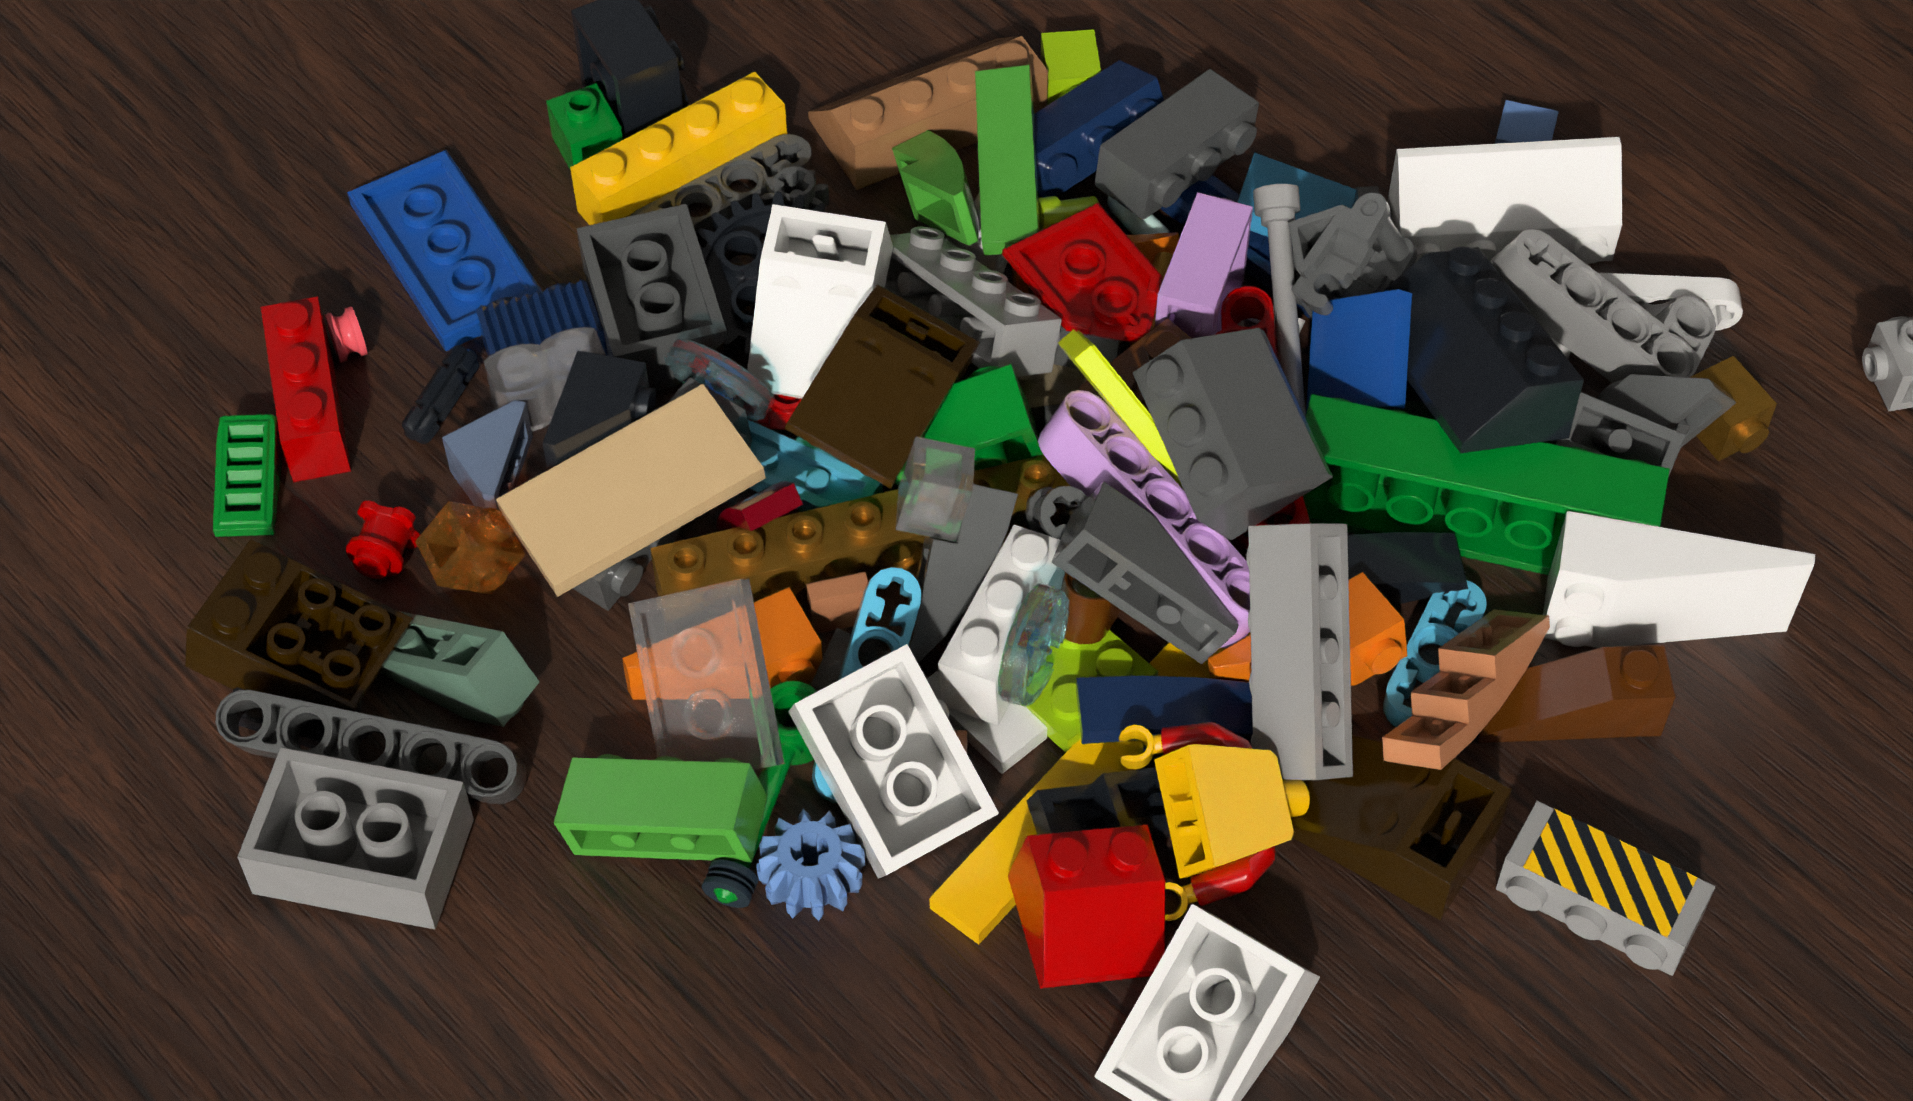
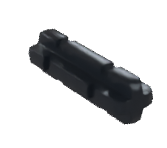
M455 345L450 348L442 360L445 367L439 366L415 401L419 407L413 406L402 421L404 435L408 439L416 440L421 444H427L433 439L440 428L436 422L440 423L446 419L466 388L463 382H469L479 368L477 354L472 349H466L461 345Z

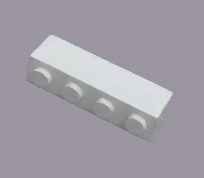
M1607 137L1397 149L1387 201L1392 213V222L1402 237L1412 241L1418 254L1416 262L1426 253L1449 251L1461 246L1479 247L1490 261L1522 231L1527 229L1543 231L1586 264L1612 261L1622 227V152L1620 138Z

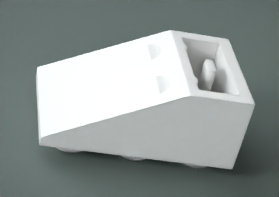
M772 205L760 259L747 373L751 374L757 381H760V383H755L763 386L766 392L802 399L854 314L877 284L885 288L893 250L886 222Z

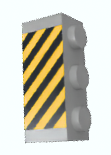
M1536 801L1505 858L1496 890L1506 894L1512 902L1523 909L1530 911L1539 910L1565 923L1572 932L1582 938L1600 940L1626 953L1634 963L1651 970L1659 969L1673 976L1703 917L1716 886L1559 810Z

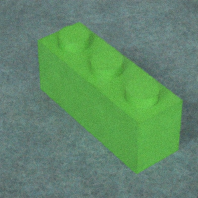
M611 754L600 755L597 758H572L554 819V825L574 855L707 861L722 859L733 862H752L768 796L751 764L732 758H720L714 762L683 761L671 756H661L655 760L624 759Z

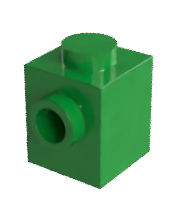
M597 83L546 100L552 138L569 169L623 140L621 126Z

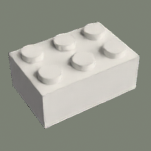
M908 644L795 703L788 711L847 822L851 824L852 829L855 831L856 838L861 848L864 849V853L878 879L999 814Z

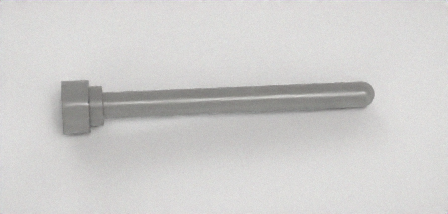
M1272 184L1253 190L1254 211L1256 216L1261 217V225L1268 229L1278 361L1306 418L1296 296L1291 291L1295 284L1292 241L1288 222L1296 220L1295 214L1301 210L1299 187L1293 184Z

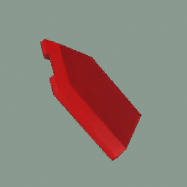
M1099 203L1002 249L1004 258L1045 307L1062 318L1061 326L1066 331L1071 332L1074 329L1076 332L1079 330L1082 334L1133 343H1136L1151 331L1163 276Z

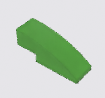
M930 130L893 147L892 150L914 218L968 246L977 242L980 227L977 210L962 161L956 150L945 139Z

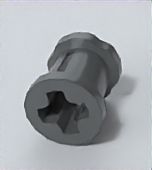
M1073 486L1044 487L1036 490L1026 502V511L1024 513L1026 526L1029 530L1061 540L1071 514L1088 497L1082 490ZM1053 503H1063L1066 508L1059 516L1062 524H1052L1050 517L1056 512V507Z

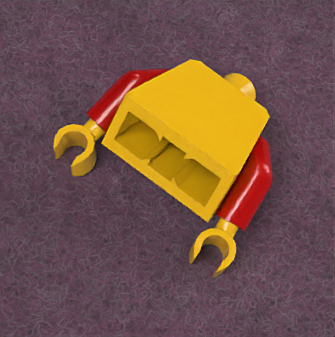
M1215 722L1163 727L1161 734L1152 735L1148 729L1141 725L1126 727L1120 733L1119 741L1138 739L1146 745V750L1140 755L1122 756L1120 762L1128 769H1140L1149 764L1153 754L1164 753L1163 756L1154 759L1177 869L1179 878L1191 876V883L1184 886L1171 882L1165 883V889L1174 891L1179 897V907L1174 913L1165 914V921L1180 918L1187 910V906L1198 901L1203 907L1250 889L1274 863L1275 846L1292 840L1294 830L1291 817L1303 816L1307 812L1310 797L1305 783L1302 780H1282L1278 758L1271 750L1252 749L1248 740Z

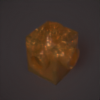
M451 501L447 502L415 541L437 586L493 594L506 581L511 571L526 555L513 529L501 511L491 507L483 508Z

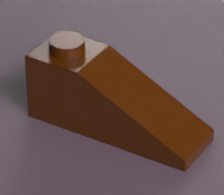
M1665 645L1601 647L1527 668L1500 710L1477 735L1478 743L1661 736L1676 698Z

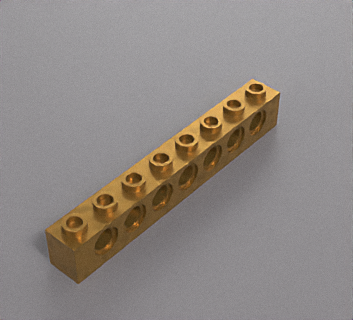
M1040 455L779 517L753 531L737 527L650 548L656 589L669 635L680 634L789 587L798 603L804 604L808 603L806 584L859 572H866L869 582L880 570L890 567L902 568L916 577L925 535L949 540L961 481L1018 494L1008 531L1002 545L1013 525L1028 529L1024 521L1026 502L1036 490L1044 487L1056 488L1058 486L1070 485L1046 457ZM1053 503L1056 507V512L1050 517L1052 524H1062L1059 516L1066 508L1063 503Z

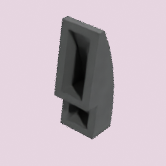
M961 481L949 540L925 535L916 576L922 592L921 604L909 642V648L916 661L920 662L948 634L970 606L1001 548L1008 531L1018 494Z

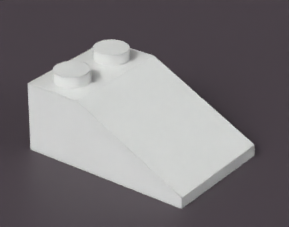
M1192 904L1094 1077L1132 1101H1241L1290 1032L1320 976L1212 913Z

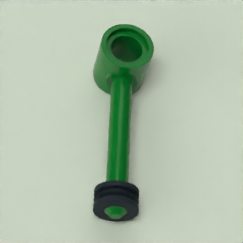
M787 681L780 683L766 693L761 703L764 737L769 753L758 779L768 797L753 859L790 765H802L814 760L797 727H785L782 725L786 721L792 720L788 711L795 703L817 692L812 686L803 682ZM722 859L712 861L701 886L703 892L714 901L735 908L749 906L754 889L758 884V877L750 870L752 862H733Z

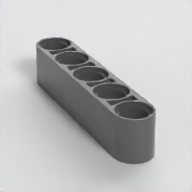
M238 690L230 693L220 702L216 711L215 723L219 734L227 742L255 755L276 759L280 747L421 774L419 759L422 753L431 746L442 745L445 746L447 752V761L438 773L430 776L464 782L466 793L470 800L489 804H505L514 800L522 792L526 784V769L523 761L506 745L489 739L253 690ZM252 708H261L264 715L261 728L254 735L242 737L239 732V721L242 715ZM322 720L325 727L322 741L314 748L302 750L299 744L301 729L308 722ZM372 733H383L386 740L383 754L375 761L362 762L359 756V746L362 740ZM493 758L506 759L508 775L505 781L494 788L482 787L479 780L482 766Z

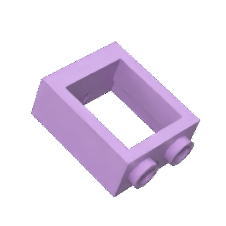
M1197 192L1158 293L1155 327L1168 318L1191 338L1215 335L1222 330V302L1230 292L1242 287L1244 282L1253 206Z

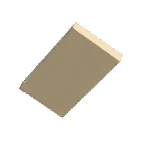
M701 384L502 495L496 501L505 519L558 597L766 479L764 467L704 384Z

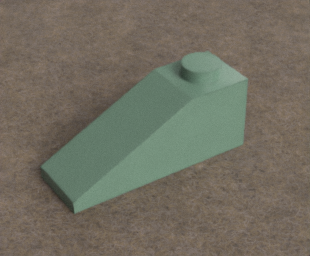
M406 612L401 613L412 617V624L380 671V674L462 718L504 727L509 719L521 710L526 698L539 684L537 677L503 631Z

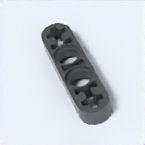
M782 134L773 137L636 210L630 216L683 204L688 206L694 203H703L712 209L706 215L700 217L690 216L696 236L699 228L715 232L712 214L716 212L729 220L732 217L731 202L734 200L745 211L751 209L753 194L758 193L759 196L766 194L765 179L768 176L772 175L771 178H774L780 170L794 166L810 171L812 169L811 147L805 139L797 135ZM738 179H750L757 183L754 189L747 192H736L729 188V185Z

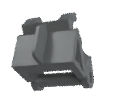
M1374 192L1364 194L1355 202L1352 208L1339 205L1288 222L1293 247L1295 284L1291 291L1296 296L1297 304L1304 307L1311 319L1313 311L1321 315H1329L1332 312L1333 305L1329 300L1384 291L1416 262L1418 254L1411 240L1402 237L1389 217V204L1381 194ZM1375 240H1377L1382 248L1380 252L1372 248Z

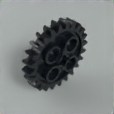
M776 191L772 205L785 206L781 192ZM758 193L753 194L752 208L746 211L737 201H732V217L729 220L721 214L713 213L712 221L715 232L701 228L697 231L698 242L702 247L703 258L727 330L728 338L723 343L725 355L730 356L741 346L745 348L746 364L749 361L754 316L746 315L741 310L745 306L755 304L760 259L763 250L760 240L766 236L772 205L764 206ZM799 195L792 206L787 207L805 209L804 195ZM820 203L813 211L826 212L825 204ZM738 255H748L754 258L751 263L742 266L729 262Z

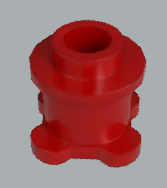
M370 500L363 501L357 513L364 519V523L358 536L352 537L347 543L346 554L353 562L354 568L364 576L382 579L385 576L398 575L404 567L402 554L405 548H416L421 540V535L415 531L413 525L416 517L411 511L403 507L390 508L380 506Z

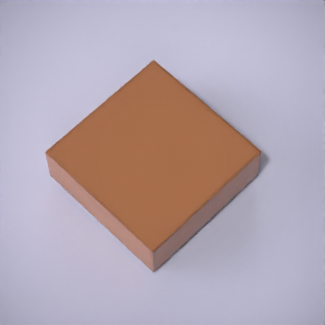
M866 572L806 584L809 620L816 634L854 626L863 592L868 584ZM867 616L866 623H871L872 619Z

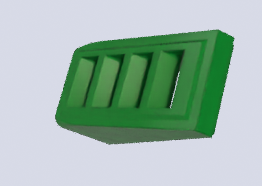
M233 415L219 418L213 532L215 537L274 535L283 448L280 442L277 417L274 415ZM236 462H262V465H236ZM261 484L260 488H234V485ZM261 505L259 511H231V506Z

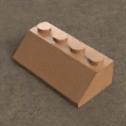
M1023 36L997 38L808 112V117L855 189L859 190L899 174L892 148L927 130L945 139L956 151L978 142L975 71L1030 65L1035 114L1047 106L1048 70Z

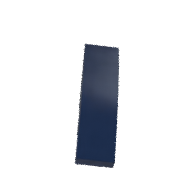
M1169 676L1076 678V698L1082 744L1121 742L1119 741L1120 733L1131 725H1141L1148 729L1152 735L1161 734L1163 727L1215 722L1245 738L1251 745L1253 718L1252 694L1249 682ZM1142 742V750L1145 752L1146 745Z

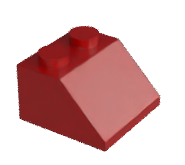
M1148 825L1027 836L1008 874V879L1040 989L1151 976L1165 952V878Z

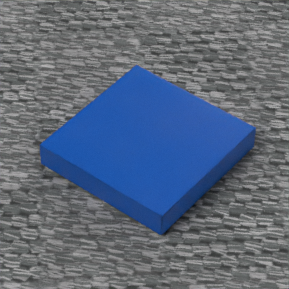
M1396 289L1329 300L1333 305V310L1329 315H1321L1313 311L1306 414L1311 394L1328 398H1343L1352 403L1386 410H1404L1412 293Z

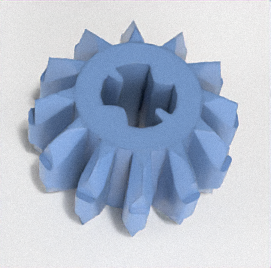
M804 808L798 816V823L795 825L778 818L775 825L776 836H762V841L759 845L762 858L756 864L758 880L766 885V898L771 902V905L786 901V911L792 919L804 907L811 908L812 915L818 921L824 915V905L830 904L844 911L845 906L848 904L847 893H859L862 887L863 880L860 870L865 866L864 849L861 848V845L856 844V835L851 824L836 828L835 817L832 816L830 811L818 822L811 821L810 815ZM809 863H817L814 866H804Z

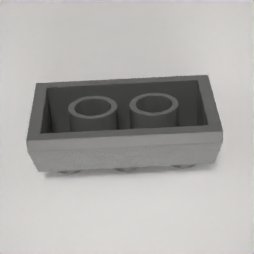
M687 204L576 228L583 271L604 331L607 354L612 357L645 362L649 387L655 388L657 391L677 386L698 366V364L692 361L695 359L684 354L682 349L689 350L682 346V342L692 347L691 343H695L703 350L706 347L714 351L728 338Z
M1254 328L1181 340L1132 372L1197 520L1229 540L1235 539L1246 532L1248 526L1259 524L1333 477L1272 346L1262 329Z

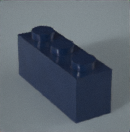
M1119 60L1034 114L1038 198L1057 197L1097 171L1100 145L1164 101L1157 77Z

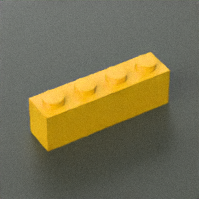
M756 72L708 95L570 167L577 211L589 225L629 217L636 210L773 137L787 134L785 103Z

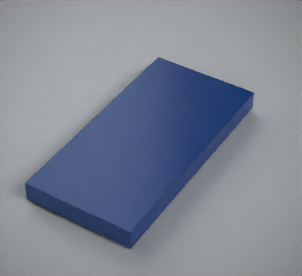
M447 150L347 192L351 207L445 351L450 350L455 345H461L481 336L476 311L480 305L488 307L492 302L500 298H513L514 296L521 298L524 294L532 296L536 291L543 293Z

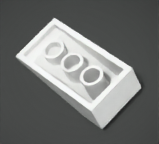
M1567 511L1547 579L1543 615L1549 616L1550 628L1544 638L1557 640L1564 645L1572 647L1590 646L1601 648L1785 632L1789 627L1814 567L1815 554Z

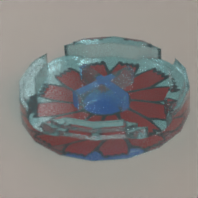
M679 338L673 342L664 357L666 365L671 366L670 369L674 373L673 375L684 384L689 378H692L704 384L707 388L745 409L748 420L757 421L764 419L775 402L773 393L752 373L730 358L705 345Z
M1046 583L1036 584L1027 594L1016 614L1002 654L998 676V694L1002 701L1024 707L1033 704L1043 692L1054 670L1052 669L1053 663L1045 660L1047 655L1052 653L1050 646L1059 648L1060 643L1063 644L1069 617V600L1067 595L1055 586Z

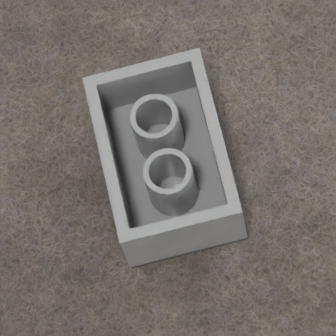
M280 747L237 858L252 894L436 930L474 818L464 782Z

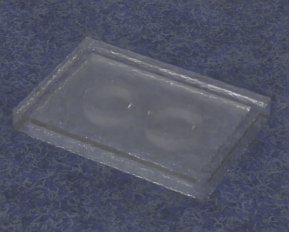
M738 579L628 603L657 758L671 756L683 761L714 762L720 758H732L743 763H750L753 770L785 764L750 580Z

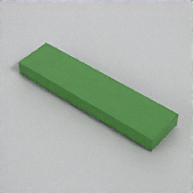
M1030 65L975 71L981 237L985 256L1002 254V249L1040 231L1033 89Z

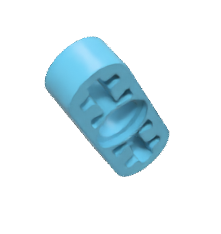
M1467 580L1468 589L1450 591L1447 594H1444V592L1432 594L1407 644L1408 656L1398 662L1387 685L1383 711L1387 720L1393 726H1399L1412 716V708L1403 705L1404 699L1409 698L1416 679L1424 683L1440 672L1439 665L1429 664L1424 661L1419 655L1418 650L1428 644L1442 646L1484 617L1487 605L1486 597L1483 591L1473 582ZM1456 602L1462 603L1466 606V609L1460 612L1454 629L1446 626L1449 608H1452Z

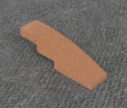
M1494 609L1439 647L1440 672L1411 692L1412 716L1382 737L1384 761L1438 770L1444 768L1476 738L1500 710L1527 670L1549 630V616Z

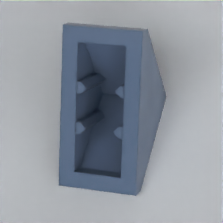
M514 400L442 437L450 472L490 528L502 529L505 517L500 511L496 499L516 488L533 438L527 404L523 401Z

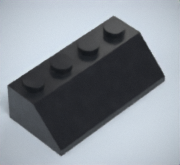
M1461 246L1449 251L1426 253L1384 290L1399 289L1412 293L1407 380L1460 454L1569 438L1584 379L1479 247Z

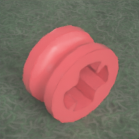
M352 306L344 308L345 311L341 316H334L331 312L324 314L326 325L340 363L347 361L348 355L352 352H357L360 356L368 354L364 337Z

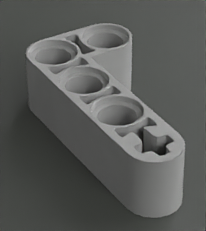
M1527 229L1522 231L1490 260L1491 264L1546 333L1611 383L1624 380L1630 374L1689 378L1695 373L1715 333V317L1711 309L1697 297L1681 296L1654 317L1541 230Z

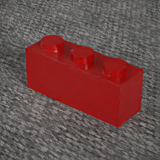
M318 296L262 306L261 313L280 442L293 483L351 472L330 338Z

